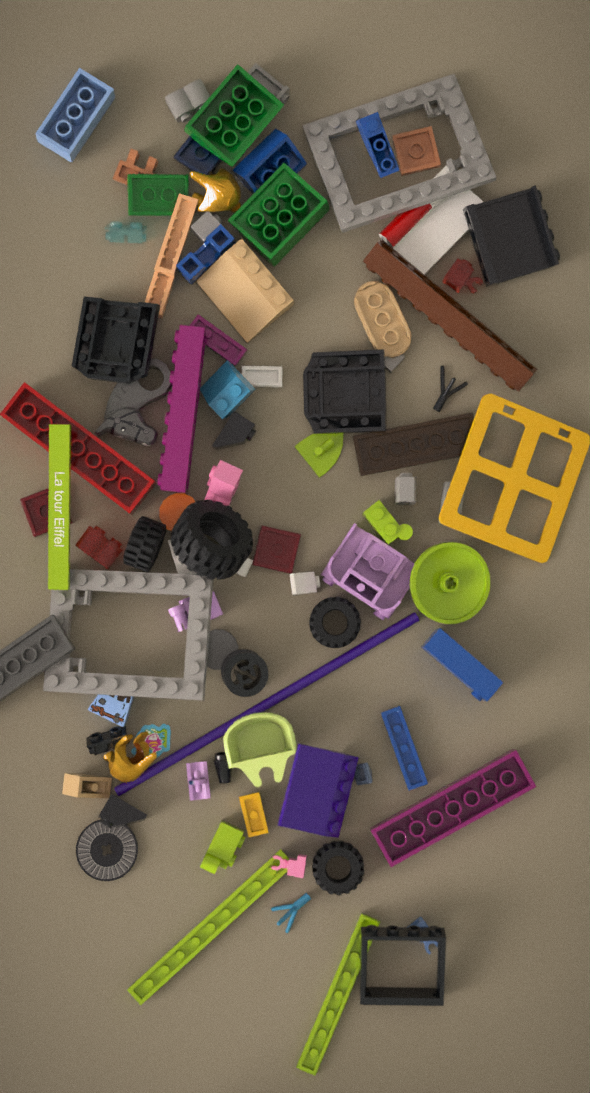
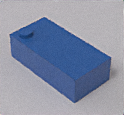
M437 628L421 646L473 691L471 694L480 702L481 700L488 701L503 684L497 676L441 628Z

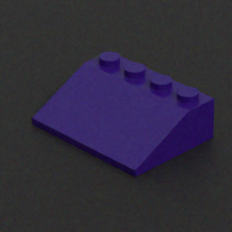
M298 743L278 825L322 836L339 838L359 757Z

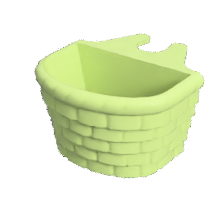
M261 712L244 716L235 721L224 735V748L229 769H241L256 787L262 785L259 772L263 767H270L274 771V780L281 782L286 761L291 755L296 754L297 750L292 725L286 718L274 713Z

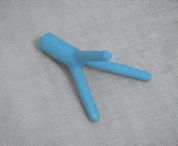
M305 893L293 904L272 907V911L290 909L277 922V925L280 926L291 915L285 930L286 933H289L298 910L310 901L311 897Z

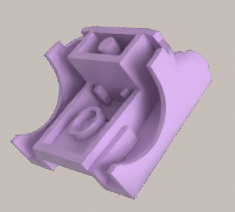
M354 523L336 552L330 558L321 575L323 576L322 581L331 587L333 584L340 586L375 610L373 614L384 620L385 618L390 619L409 590L410 575L414 563Z

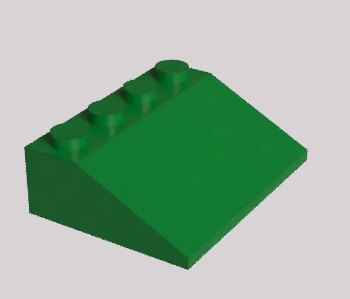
M237 64L187 123L184 131L205 149L233 167L282 109L284 104Z
M283 163L229 218L228 222L263 258L275 267L322 219L330 208L328 201Z

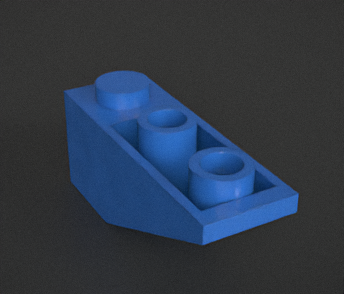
M378 112L355 121L380 178L399 171L400 169Z

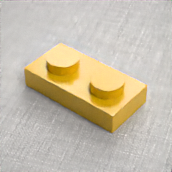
M260 792L239 796L248 837L269 833Z

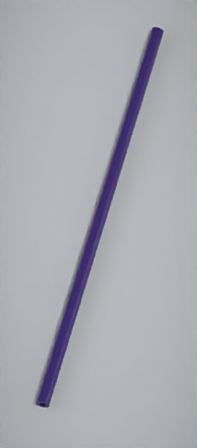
M415 612L148 767L136 780L114 787L115 792L118 796L128 792L222 737L238 719L270 709L420 621L419 617Z

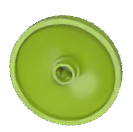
M443 542L425 550L416 560L410 575V593L416 607L429 619L443 624H457L472 618L481 610L490 591V573L482 556L473 548L457 542Z

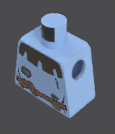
M97 695L88 710L124 727L127 723L134 697Z

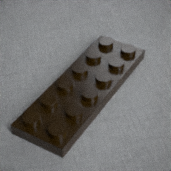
M473 412L386 429V432H371L353 436L360 476L460 457L474 421Z

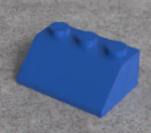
M275 128L232 171L242 184L254 194L283 163L289 166L295 173H298L307 162L288 135Z

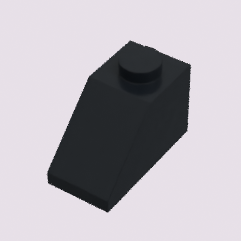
M234 411L213 443V448L218 450L245 444L247 440L251 441L256 433L254 430L255 424Z
M111 794L99 814V818L102 819L100 823L108 828L112 826L118 828L145 821L147 814Z

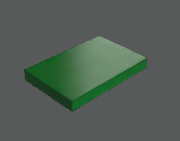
M127 174L128 216H172L179 193L189 196V174Z

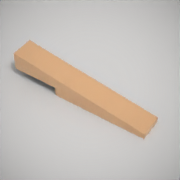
M180 193L145 299V303L160 305L158 318L163 319L176 277V265L181 260L199 199Z

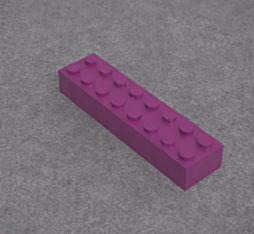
M180 325L179 330L175 331L174 342L177 344V350H173L172 363L175 365V370L170 373V383L173 387L172 391H168L167 397L170 412L165 414V424L168 426L167 432L163 433L162 439L165 453H161L160 465L163 466V471L158 474L157 485L161 486L160 490L188 494L207 332L203 327Z
M511 749L370 827V830L390 867H393L532 790L536 785L518 752L515 749Z

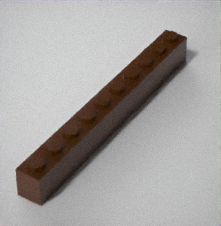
M383 239L375 244L363 260L369 271L381 276V280L386 285L393 286L400 297L412 302V306L417 311L424 312L431 323L444 329L443 332L448 337L455 338L462 349L473 353L479 363H485L490 368L492 374L506 381L505 383L510 389H516L519 392L537 371L535 366Z

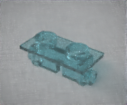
M111 221L110 224L105 226V230H109L105 234V239L109 240V242L124 243V235H128V243L142 244V242H146L147 235L143 234V231H146L147 226H142L140 222L122 225L120 221Z

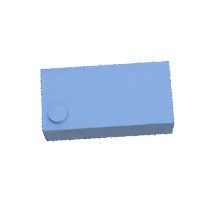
M79 68L35 133L37 141L72 163L114 101V89Z

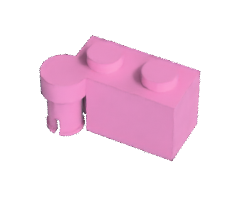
M220 460L218 466H213L207 482L209 490L204 501L212 500L214 503L218 501L223 503L222 505L229 506L238 488L243 470Z

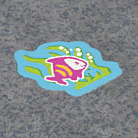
M154 724L144 725L136 735L137 737L141 732L145 731L149 734L145 738V742L150 747L149 755L156 752L157 757H159L163 752L170 750L171 730L169 725L162 724L160 727ZM134 747L131 752L133 755H136L137 749Z

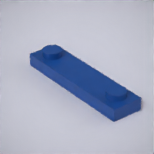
M397 706L381 712L408 791L428 784L401 707Z

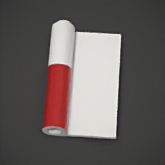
M447 165L434 178L450 173ZM467 190L398 214L379 233V237L425 275L469 230L463 209L468 205L480 204L483 201L471 190Z

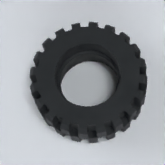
M201 500L187 506L171 531L173 551L175 555L179 556V561L185 564L189 571L193 570L200 577L206 576L207 579L211 580L215 578L217 580L230 578L238 572L253 550L251 528L248 529L246 520H243L238 512H234L232 507L222 505L223 503L218 501L214 503L212 500H205L204 502ZM204 534L214 538L220 545L210 541Z

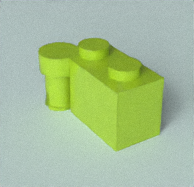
M380 500L362 513L387 545L397 538L403 541L408 540L413 534L412 527L408 524L399 525Z

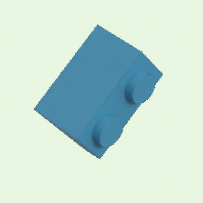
M228 360L200 388L208 405L222 419L228 418L256 390Z

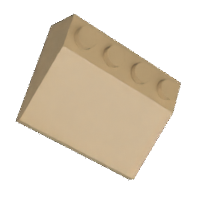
M240 239L229 248L196 281L246 343H249L294 306V300L243 239Z

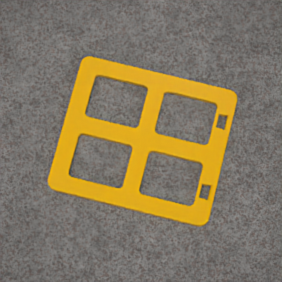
M485 394L480 401L439 514L440 523L538 563L546 562L550 557L587 454L590 436L585 432L497 395ZM504 405L514 409L512 415L503 412ZM494 412L525 426L510 468L479 455L480 446ZM560 428L569 432L567 438L558 435ZM542 432L572 445V450L558 487L527 475V469ZM472 470L504 483V488L490 525H485L458 513V507ZM520 490L535 494L552 503L538 544L530 543L506 532Z

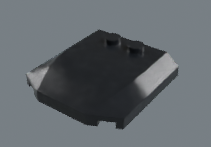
M84 296L71 366L91 380L129 384L147 377L160 305L145 302L109 301L102 298Z
M384 349L313 352L310 362L303 372L304 415L310 423L315 434L386 432V366Z

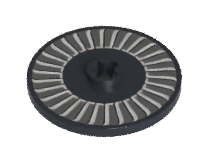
M100 819L89 824L81 832L76 844V857L81 869L91 878L99 881H113L126 875L135 864L138 854L137 840L127 825L118 828L114 826L108 828L100 823L102 820ZM110 844L112 846V854L103 855L101 847Z

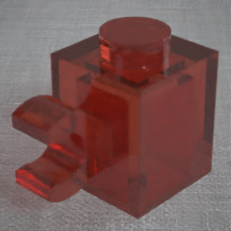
M459 258L454 262L442 281L457 293L465 286L471 293L476 294L477 289L473 288L472 284L475 282L479 285L483 284V280L479 277L470 278L474 271L472 264L465 259L460 260Z

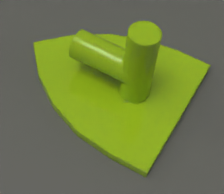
M344 433L312 434L294 447L320 478L335 465L343 446Z

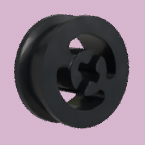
M236 650L230 653L223 661L221 667L222 680L226 687L237 696H254L265 687L268 681L269 673L265 661L252 650ZM241 660L246 661L240 662L236 666L242 671L247 670L254 677L255 670L253 669V666H258V676L256 680L248 686L243 685L251 683L253 681L251 677L245 674L242 676V674L235 669L234 674L236 676V680H231L232 668L237 662Z

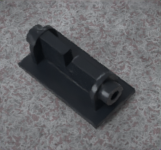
M126 726L113 727L109 731L103 733L96 732L86 737V746L89 749L90 755L108 752L107 744L110 743L112 749L115 750L116 744L127 735Z

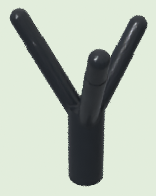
M444 366L440 367L441 394L433 407L438 412L441 411L448 397L468 385L467 382H464L451 390L456 381V378H452L445 389Z

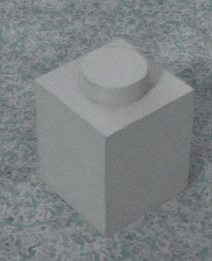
M207 211L190 226L191 232L204 244L206 237L223 221L216 213L211 214Z

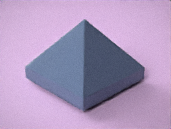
M368 763L357 764L354 775L356 784L373 783L372 770Z

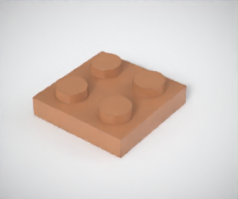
M432 126L392 135L401 176L441 167Z

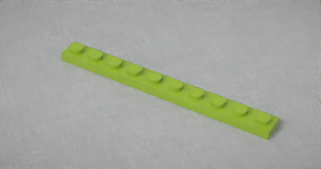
M282 849L274 854L280 855L283 859H290ZM272 856L137 979L127 991L142 1005L287 872L288 868L273 870L271 867L279 866L280 861L273 859Z

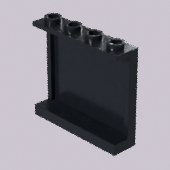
M536 185L529 189L480 204H471L463 209L486 287L559 264L560 254L558 249L554 248V234L548 228V214L542 208V194L540 190H537Z

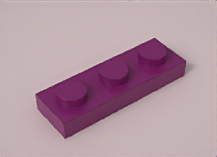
M199 314L189 325L205 328L207 332L205 346L226 361L228 360L235 367L247 352L245 347Z

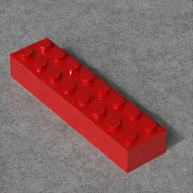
M25 382L0 413L4 419L48 452L49 424L71 425V470L131 515L134 514L157 484L152 478Z

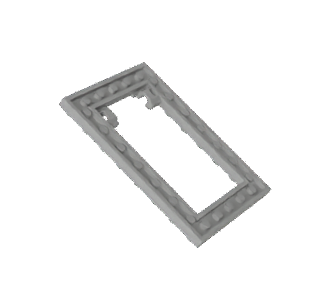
M455 74L303 125L305 136L342 233L496 181L495 172ZM437 103L438 107L432 109L431 105ZM423 107L428 118L440 116L445 112L446 117L448 116L461 146L460 152L462 154L456 160H452V158L446 160L450 173L354 205L329 139L359 130L355 121L378 112L381 122Z
M70 569V590H52L50 615L56 616L69 639L74 605H91L92 591L190 596L184 678L86 673L87 658H72L68 654L45 670L43 691L205 701L213 580L207 579L206 576L200 577L194 574ZM80 591H85L84 597H79ZM73 666H78V672H73Z

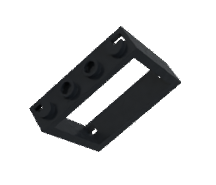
M375 925L361 927L360 1005L444 1006L445 928L439 926H430L428 928L415 925L409 927H398L395 925L388 927H377ZM368 940L438 941L436 988L366 987Z

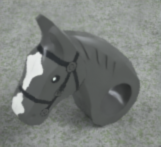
M151 358L149 369L159 370L164 375L162 385L156 390L149 391L144 389L140 385V379L129 384L117 383L106 406L104 422L95 431L98 437L108 432L120 439L144 446L155 444L158 433L153 427L146 424L140 410L148 404L167 396L168 391L172 388L170 371L165 363Z

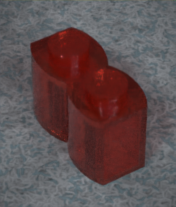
M97 525L94 528L89 526L75 546L109 570L123 552V549L120 548L122 544L113 537L111 540L104 536L106 532Z

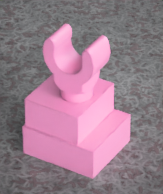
M299 854L298 858H290L289 860L283 859L280 855L273 856V859L280 861L279 866L271 867L273 870L288 868L287 875L304 878L307 855Z

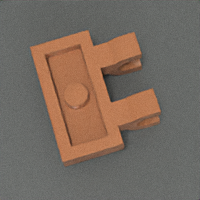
M130 149L126 162L119 161L113 180L127 185V174H154L153 172L156 170L159 162L156 158L149 156L145 169L137 167L135 164L140 154L138 151Z

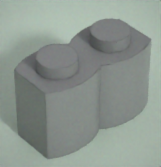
M198 79L184 88L172 92L165 97V100L176 122L185 123L192 119L193 115L203 106L210 95L202 80Z
M400 473L399 477L395 479V505H414L416 503V477H412V473Z

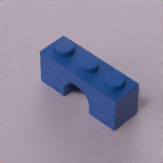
M220 224L206 237L205 243L194 253L190 252L176 265L178 272L192 285L235 244V238Z

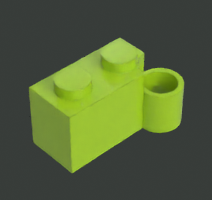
M222 820L200 868L215 874L218 866L224 869L227 866L232 867L237 857L234 855L237 847L241 848L246 838L243 836L244 830Z

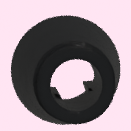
M216 753L213 762L219 783H230L232 768L229 769L226 753Z

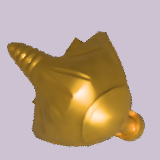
M220 168L217 174L211 175L196 171L190 172V177L206 189L205 196L196 192L192 195L193 198L199 199L197 205L198 212L230 210L235 213L241 207L239 202L241 197L240 186L227 170Z
M147 731L141 732L133 741L137 749L135 757L129 758L126 754V745L133 738L132 734L125 735L116 744L115 752L110 751L104 755V760L109 762L111 775L117 780L126 783L136 780L156 759V752L149 755L150 747L145 742V738L149 735Z

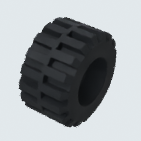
M145 516L140 517L128 540L123 556L124 564L144 572H149L162 547L166 535V525Z
M329 597L320 601L314 607L310 615L309 627L313 637L320 644L329 648H341L349 645L357 637L361 625L360 614L356 606L349 602V600L340 597ZM333 610L342 612L347 619L346 629L338 635L329 634L323 627L324 616Z
M341 840L339 842L331 841L329 844L326 843L321 849H318L317 854L313 858V876L317 885L323 891L326 890L328 894L333 895L334 893L337 896H341L343 893L349 894L351 890H355L357 885L362 882L364 875L362 856L357 848H354L350 843H345ZM335 856L345 857L351 866L349 874L342 879L331 878L326 872V864L329 859Z

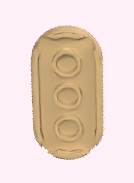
M369 281L361 285L355 294L354 306L373 349H384L385 357L395 358L403 355L410 346L411 331L389 286L378 281Z

